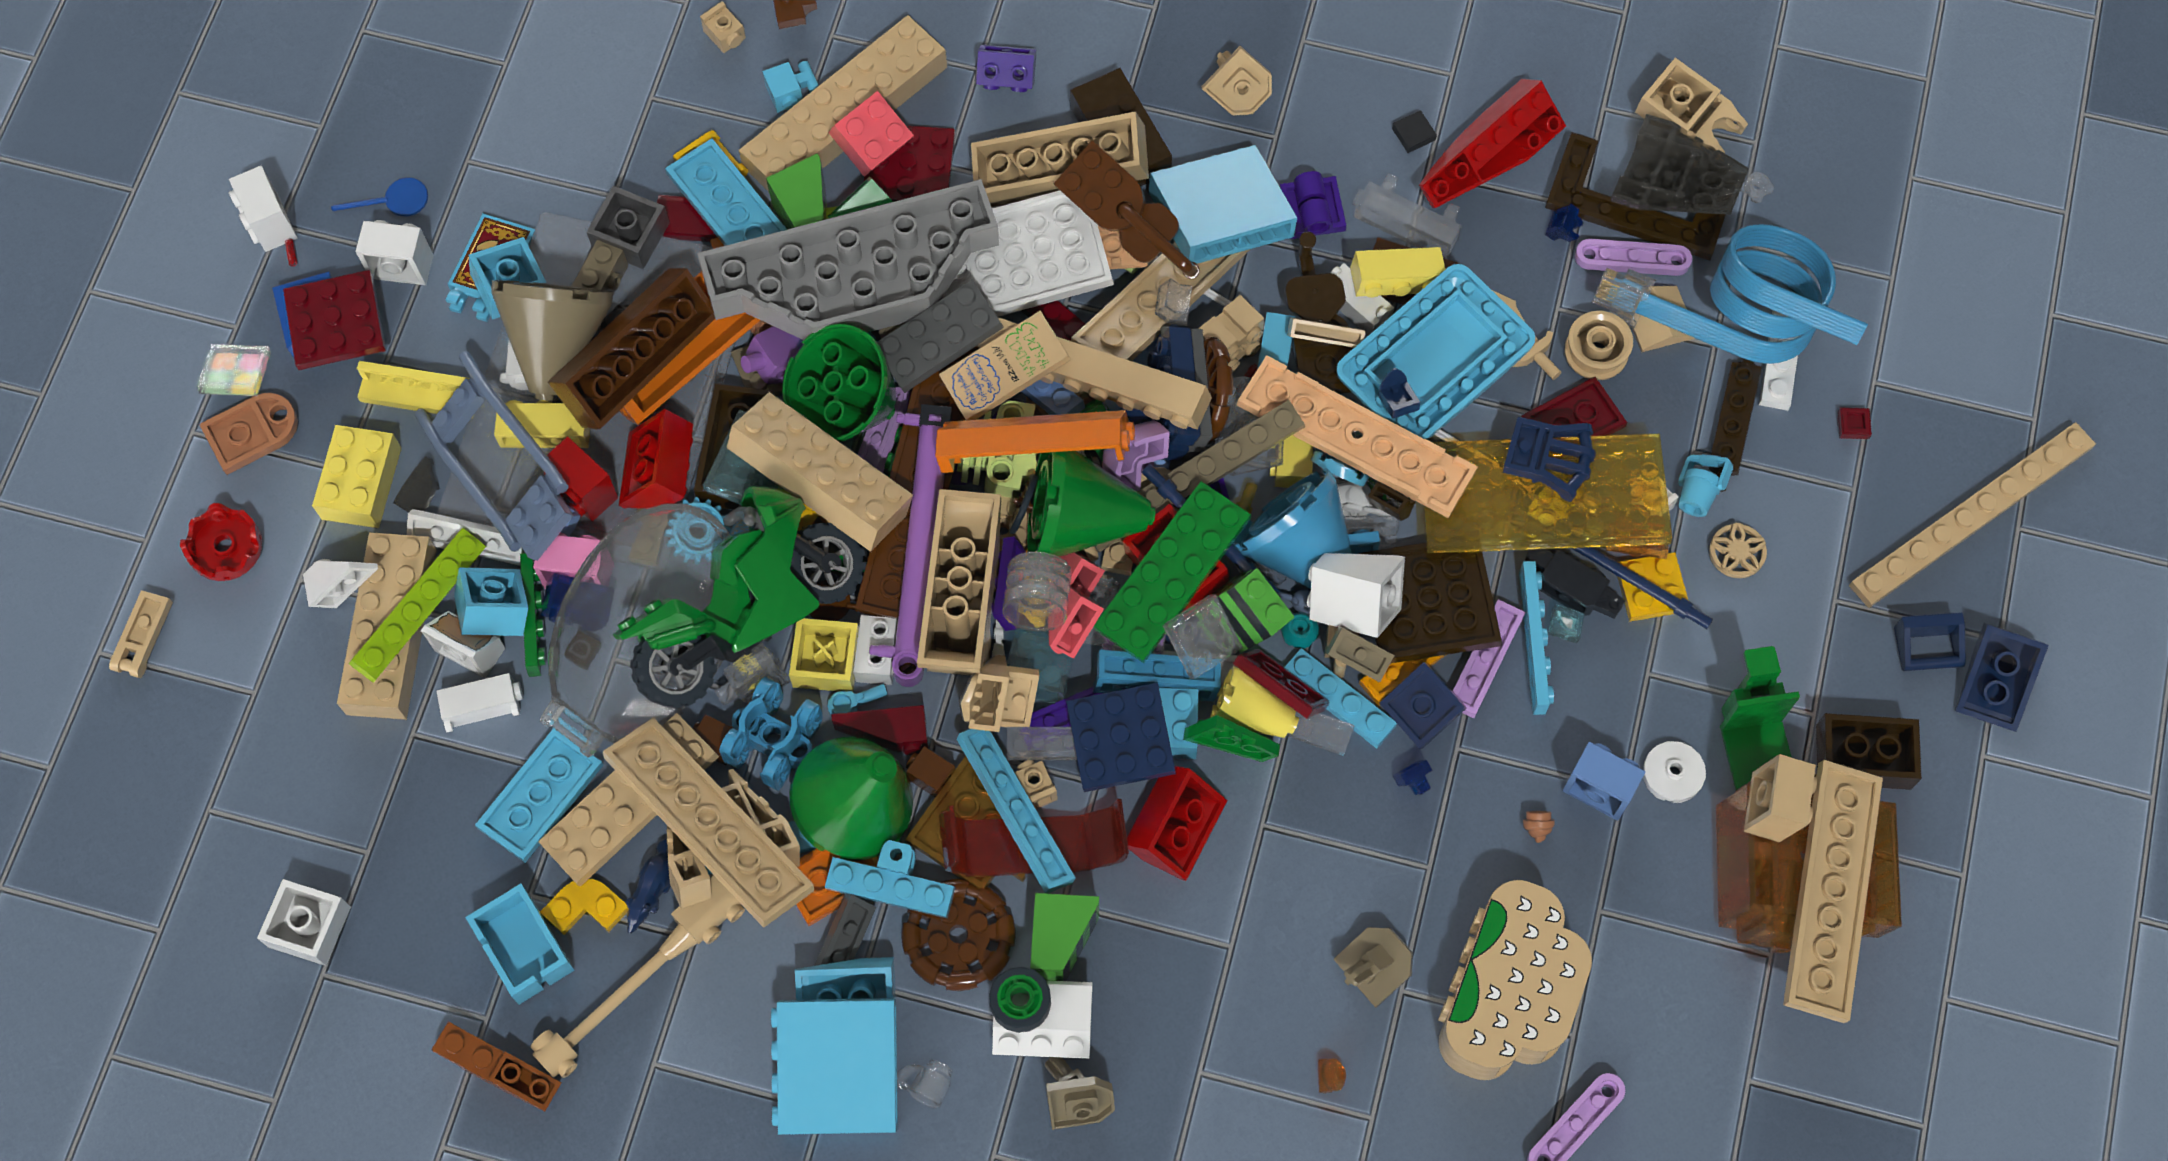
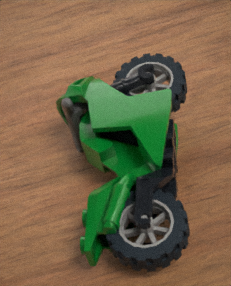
M749 486L743 494L740 503L741 507L736 508L723 519L726 526H732L743 520L749 529L748 531L728 536L713 550L710 578L714 581L710 603L700 611L678 599L666 598L661 601L657 598L643 607L645 611L637 618L632 615L617 625L619 630L613 633L615 639L624 640L635 636L638 637L639 645L635 646L633 660L631 659L630 668H632L633 672L631 676L633 682L638 687L637 690L650 702L664 707L682 708V706L696 703L697 699H702L707 694L706 690L714 683L715 679L712 678L717 671V664H714V659L736 662L741 656H748L752 653L751 649L761 642L771 640L773 634L805 618L819 607V603L832 604L846 599V596L852 595L857 590L855 588L857 584H861L863 576H861L862 571L866 568V562H863V556L865 555L863 547H860L858 542L832 523L806 525L798 531L801 514L806 509L801 498L773 488ZM822 541V549L815 546L814 543ZM829 542L834 543L839 550L834 553H828ZM840 555H842L843 558H844V559H843V567L841 566L842 563H841V559H840V557H839ZM804 568H808V570L814 573L811 580L807 577ZM833 569L842 572L835 582L831 575V570ZM822 572H824L827 586L816 584ZM672 646V652L668 655L660 650ZM655 654H657L661 659L658 666L652 667V661ZM661 671L665 674L660 684L655 680L652 672ZM682 672L692 674L691 680L686 685L683 684L680 676ZM672 675L675 677L678 689L665 688Z

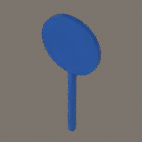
M402 178L393 182L388 187L385 197L333 205L331 210L337 211L386 203L392 213L398 216H412L425 207L428 201V192L421 181L414 178Z

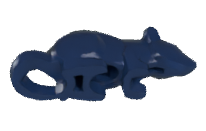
M667 839L661 840L657 844V855L650 857L645 862L639 873L637 889L632 899L628 898L626 900L628 907V933L636 931L639 925L647 919L649 912L657 913L659 909L658 898L662 893H668L671 887Z

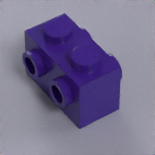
M980 45L977 57L976 84L983 85L984 89L989 90L1000 89V86L1011 87V90L1015 92H1026L1027 89H1032L1035 83L1036 49Z

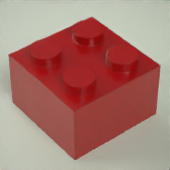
M568 436L547 454L568 485L567 491L560 493L561 497L565 496L571 502L569 506L580 517L585 515L593 522L618 499L609 474Z

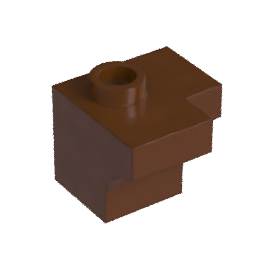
M773 0L779 29L805 25L806 15L811 11L817 10L816 0Z

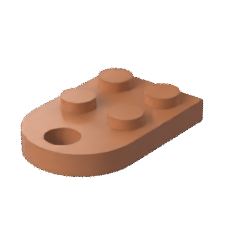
M263 393L253 396L199 425L223 471L228 475L287 444L297 430L298 418L294 408L286 398L274 393ZM277 411H287L284 419L280 421L273 420V416Z

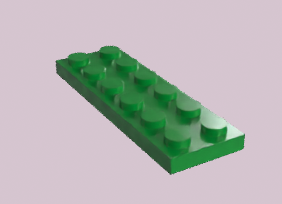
M1200 481L1093 626L1094 630L1142 663H1145L1251 519V514Z

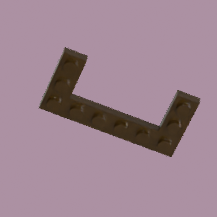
M1571 132L1545 208L1653 243L1681 245L1686 247L1691 252V255L1711 260L1726 214L1696 212L1693 222H1689L1583 188L1598 140ZM1707 177L1705 183L1713 187L1714 200L1700 203L1697 208L1731 199L1732 194L1718 198L1719 183L1736 184ZM1613 199L1629 205H1633L1639 209H1635L1616 202H1612L1611 200Z

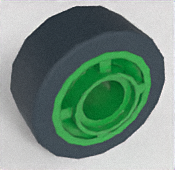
M1025 967L1010 968L1001 973L993 982L989 993L990 1008L996 1022L1006 1030L1016 1033L1030 1032L1039 1027L1048 1017L1051 1008L1050 988L1046 980L1035 970ZM1018 993L1026 994L1029 997V1002L1020 1007L1015 1006L1011 1000Z

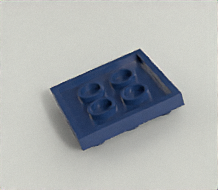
M1158 683L1066 701L1084 792L1176 774Z

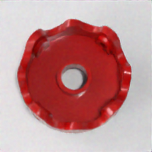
M213 503L209 505L208 510L204 514L190 520L188 535L186 539L180 540V547L189 564L201 576L209 580L229 581L244 575L256 564L262 551V536L256 523L244 510H234L223 504ZM226 539L232 541L228 550L223 552L217 551V546L221 541Z

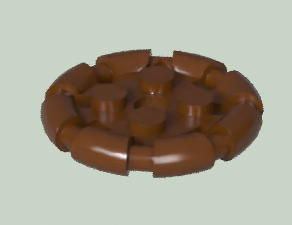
M1215 337L1204 339L1208 391L1212 397L1210 413L1213 437L1207 444L1217 440L1220 432L1224 429L1231 407L1227 405L1228 396L1232 395L1233 370L1232 367L1228 366L1231 361L1230 354L1226 345Z
M965 879L945 880L940 883L955 887L948 918L908 909L909 917L907 922H903L902 947L904 954L909 955L911 959V968L927 983L933 986L935 984L945 986L946 990L950 991L971 990L978 988L977 984L985 980L990 982L1007 965L1010 959L1008 956L1010 948L1015 946V922L1012 914L1009 915L1005 908L1006 902L990 887L986 886L984 889L982 887L979 889ZM967 895L977 898L975 907L964 904ZM994 913L997 922L989 926L986 917ZM921 918L930 921L927 930L918 927ZM955 928L965 929L968 933L967 939L962 943L953 942L950 939L952 930ZM990 941L999 943L996 951L988 950ZM929 945L933 954L923 957L920 949ZM978 960L981 969L971 973L967 965ZM943 964L953 967L950 974L940 972Z

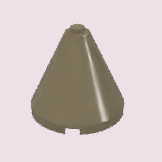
M492 280L491 294L529 392L535 393V399L553 400V395L557 394L548 381L591 342L612 306L613 292H601L600 289L558 284Z

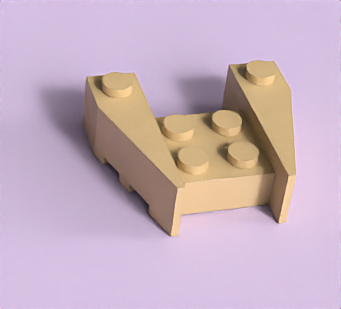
M734 769L728 770L729 785L722 787V789L775 845L799 867L800 845L788 821L781 814L777 815L762 796L758 797L748 787V783ZM667 826L670 885L681 909L710 899V876L704 864Z

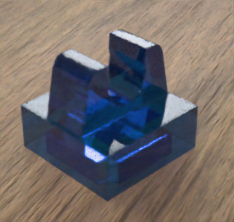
M1569 204L1553 211L1545 235L1553 241L1559 238L1568 242L1578 239L1579 235L1573 231V228L1577 229L1583 226V221L1578 217L1580 209L1573 204Z
M1418 760L1394 774L1393 778L1398 786L1408 785L1414 795H1421L1431 789L1425 775L1433 770L1427 760Z

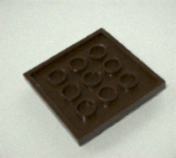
M1478 534L1359 553L1405 557L1401 611L1378 638L1375 637L1376 646L1395 655L1391 663L1502 646V638Z

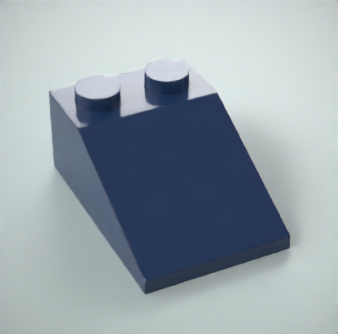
M1983 623L1955 711L2017 732L2049 645Z

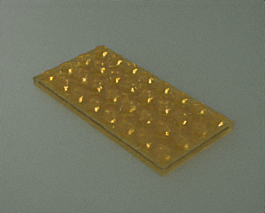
M1660 433L1591 436L1593 450L1596 451L1595 460L1590 463L1589 467L1591 475L1577 489V495L1571 502L1562 499L1558 492L1542 482L1532 483L1531 479L1503 473L1511 439L1432 442L1446 449L1445 453L1453 457L1457 455L1478 466L1449 518L1424 506L1427 553L1671 544L1672 531ZM1577 437L1553 438L1580 445L1579 438ZM1552 451L1548 455L1549 457L1574 463L1579 461L1577 457ZM1545 469L1565 483H1568L1573 477L1569 474Z

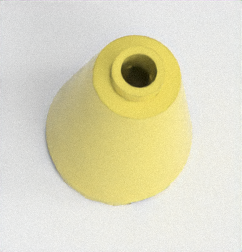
M1236 667L1229 670L1217 694L1219 696L1217 705H1213L1210 718L1219 715L1259 734L1284 738L1287 733H1294L1299 717L1295 716L1296 711L1242 670Z

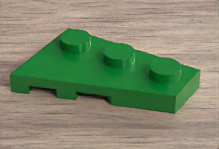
M1219 715L1206 720H1199L1196 724L1186 727L1184 730L1183 740L1259 762L1279 756L1280 744Z

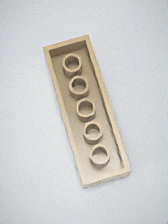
M1130 112L971 143L973 181L982 179L991 207L1007 205L1058 191L1059 189L1053 183L1092 140L1136 181L1148 179L1145 125L1136 112Z
M770 392L731 427L727 449L791 495L801 498L806 506L870 552L906 517L913 494Z
M369 532L363 563H377L378 570L358 588L337 700L338 706L346 715L407 720L422 637L421 629L424 626V622L374 683L349 665V662L435 561L437 549L429 537Z

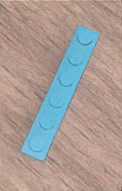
M969 729L959 733L957 737L959 745L1043 891L1049 894L1073 884L1076 877L992 733L976 729Z

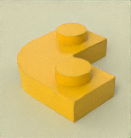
M588 879L581 887L574 881L567 884L540 913L565 935L586 912L609 932L627 914L628 907L605 884L594 879Z

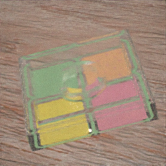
M211 344L197 384L199 394L258 396L271 355L269 346Z

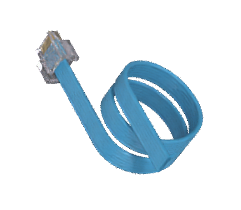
M1765 224L1749 225L1735 232L1712 279L1710 293L1717 308L1728 319L1744 329L1770 338L1786 339L1797 337L1793 340L1785 342L1759 340L1651 295L1650 292L1656 280L1632 269H1628L1626 275L1606 268L1592 300V303L1610 310V313L1619 316L1631 328H1635L1642 315L1743 359L1765 364L1781 363L1799 355L1810 343L1816 329L1858 345L1868 326L1865 322L1828 307L1834 295L1836 275L1832 262L1823 249L1799 233ZM1758 246L1788 254L1801 261L1813 272L1820 284L1821 292L1814 279L1804 269L1785 258L1763 251L1741 250L1736 252V250L1743 247ZM1754 273L1773 278L1791 288L1795 293L1776 286ZM1724 276H1726L1727 280L1737 291L1750 300L1788 317L1773 315L1746 303L1729 288Z

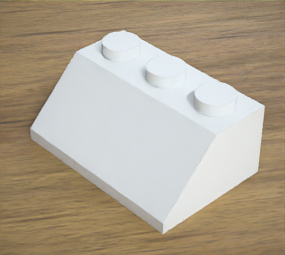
M1046 980L1050 988L1051 1008L1045 1021L1030 1032L1016 1033L1006 1030L996 1022L993 1016L992 1054L1089 1059L1092 982ZM1018 993L1013 996L1011 1002L1015 1006H1024L1029 1002V997L1026 994Z

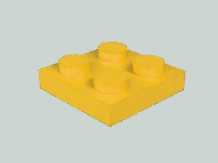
M1675 552L1618 562L1680 600L1682 598L1688 600ZM1618 577L1629 622L1674 614L1672 608Z

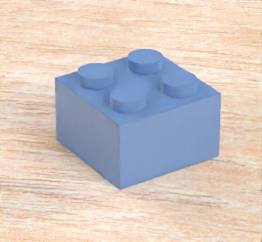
M1588 742L1563 792L1618 821L1630 803L1646 771L1640 769V766L1631 759H1621L1615 756L1608 747L1599 743L1593 744Z

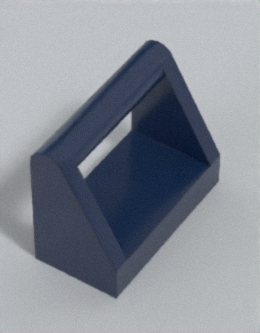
M1963 613L1902 617L1894 626L1903 671L1965 667V622ZM1950 635L1954 656L1911 659V638Z

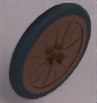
M1036 474L1030 475L1019 498H1014L1013 503L1016 504V508L1008 531L1010 534L1017 532L1027 510H1032L1033 505L1030 502L1038 479Z

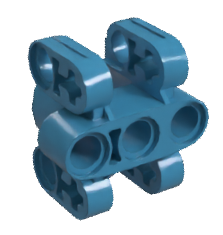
M765 676L756 686L752 701L746 707L738 709L733 714V728L725 735L719 752L723 761L736 769L743 766L753 749L768 756V760L762 773L760 772L761 779L764 784L778 791L786 782L791 768L797 769L805 756L813 750L809 739L815 735L820 727L823 714L819 704L806 698L795 716H790L791 726L774 718L773 715L782 703L783 692L779 683ZM777 733L781 735L780 739L775 743L766 742L767 737L771 734ZM797 748L807 749V753L802 757L792 756Z

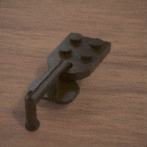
M1304 232L1299 238L1300 247L1298 253L1302 276L1289 280L1285 288L1288 309L1301 319L1349 327L1346 321L1337 315L1346 301L1343 282L1337 275L1332 273L1315 274L1312 248L1316 244V236L1312 232ZM1292 338L1297 372L1319 382V384L1338 394L1351 392L1338 378L1336 369L1339 361L1353 347Z

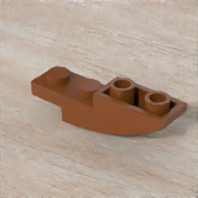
M449 1021L431 1049L432 1052L460 1066L461 1069L544 1112L562 1083Z

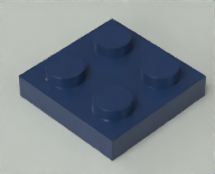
M1423 662L1380 702V705L1419 749H1423L1467 709L1427 662Z

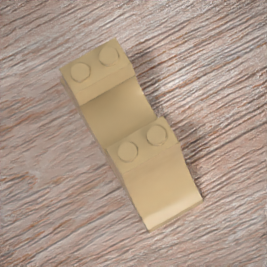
M939 489L917 658L918 668H927L928 672L973 675L974 673H981L982 666L990 660L993 593L996 592L995 578L999 574L1000 567L998 556L1000 552L1001 494Z

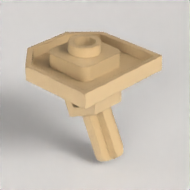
M1241 46L1232 55L1229 51L1219 52L1217 55L1219 68L1201 86L1202 90L1233 116L1253 114L1272 94L1271 72Z

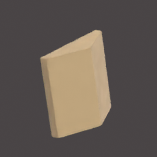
M1652 286L1643 290L1686 309L1677 286ZM1624 308L1641 353L1695 339Z

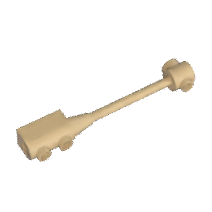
M714 875L710 877L711 898L682 909L679 906L674 910L671 915L678 925L661 945L659 951L564 1039L557 1032L553 1034L551 1030H547L533 1041L531 1049L534 1053L532 1055L553 1078L558 1074L565 1078L576 1069L578 1064L574 1059L578 1055L572 1048L667 960H672L694 945H699L703 940L708 945L713 943L722 932L718 928L719 925L726 919L733 923L743 915L745 909L741 906L742 904Z

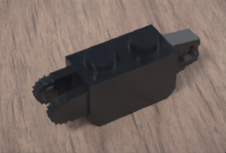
M1539 545L1529 549L1525 561H1535L1536 572H1541L1542 588L1540 591L1580 616L1590 615L1595 610L1615 619L1622 609L1625 600L1608 587L1610 580L1606 578L1604 573L1596 568L1585 566L1580 563L1575 555L1569 552L1564 553L1558 549L1553 554L1545 548L1542 549Z

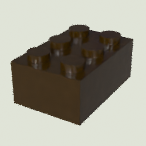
M1825 713L1816 724L1817 768L1819 762L1827 760L1882 777V788L1912 790L1922 779L1919 719Z

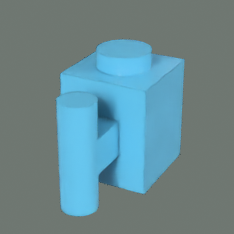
M802 61L798 64L800 73L795 75L789 62L762 71L765 86L777 113L789 110L803 99L801 89L807 87L811 93L819 86L808 61Z

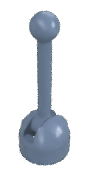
M1299 590L1294 595L1283 592L1278 593L1280 598L1291 601L1296 611L1310 614V607L1307 606L1310 590Z

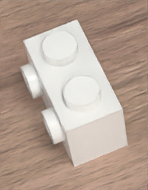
M869 615L860 616L853 669L856 682L892 685L893 658L870 655L869 649L871 645L895 646L897 619Z

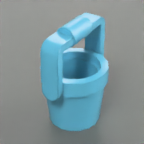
M1702 454L1687 457L1678 480L1679 486H1682L1678 503L1679 508L1692 516H1706L1716 495H1719L1720 491L1725 490L1733 471L1731 461L1726 457ZM1694 465L1723 467L1719 478L1712 472L1698 468L1693 469Z

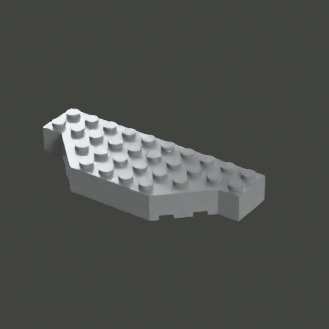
M982 179L699 252L697 255L716 320L746 313L804 340L810 334L833 324L852 325L868 333L910 321L943 298L972 252L999 246V234L993 210Z

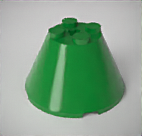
M847 324L826 326L806 337L802 341L804 345L795 358H790L783 379V402L837 441H845L893 417L896 402L894 379L891 376L880 346L871 335L862 329Z

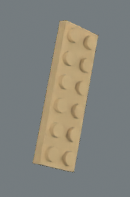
M678 713L662 726L704 771L719 757ZM614 770L538 842L572 880L581 887L657 814Z

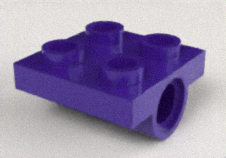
M1308 171L1299 174L1294 179V182L1280 184V189L1297 216L1294 237L1289 239L1300 238L1304 232H1312L1316 236L1346 231L1347 225L1336 176L1322 178L1320 172Z

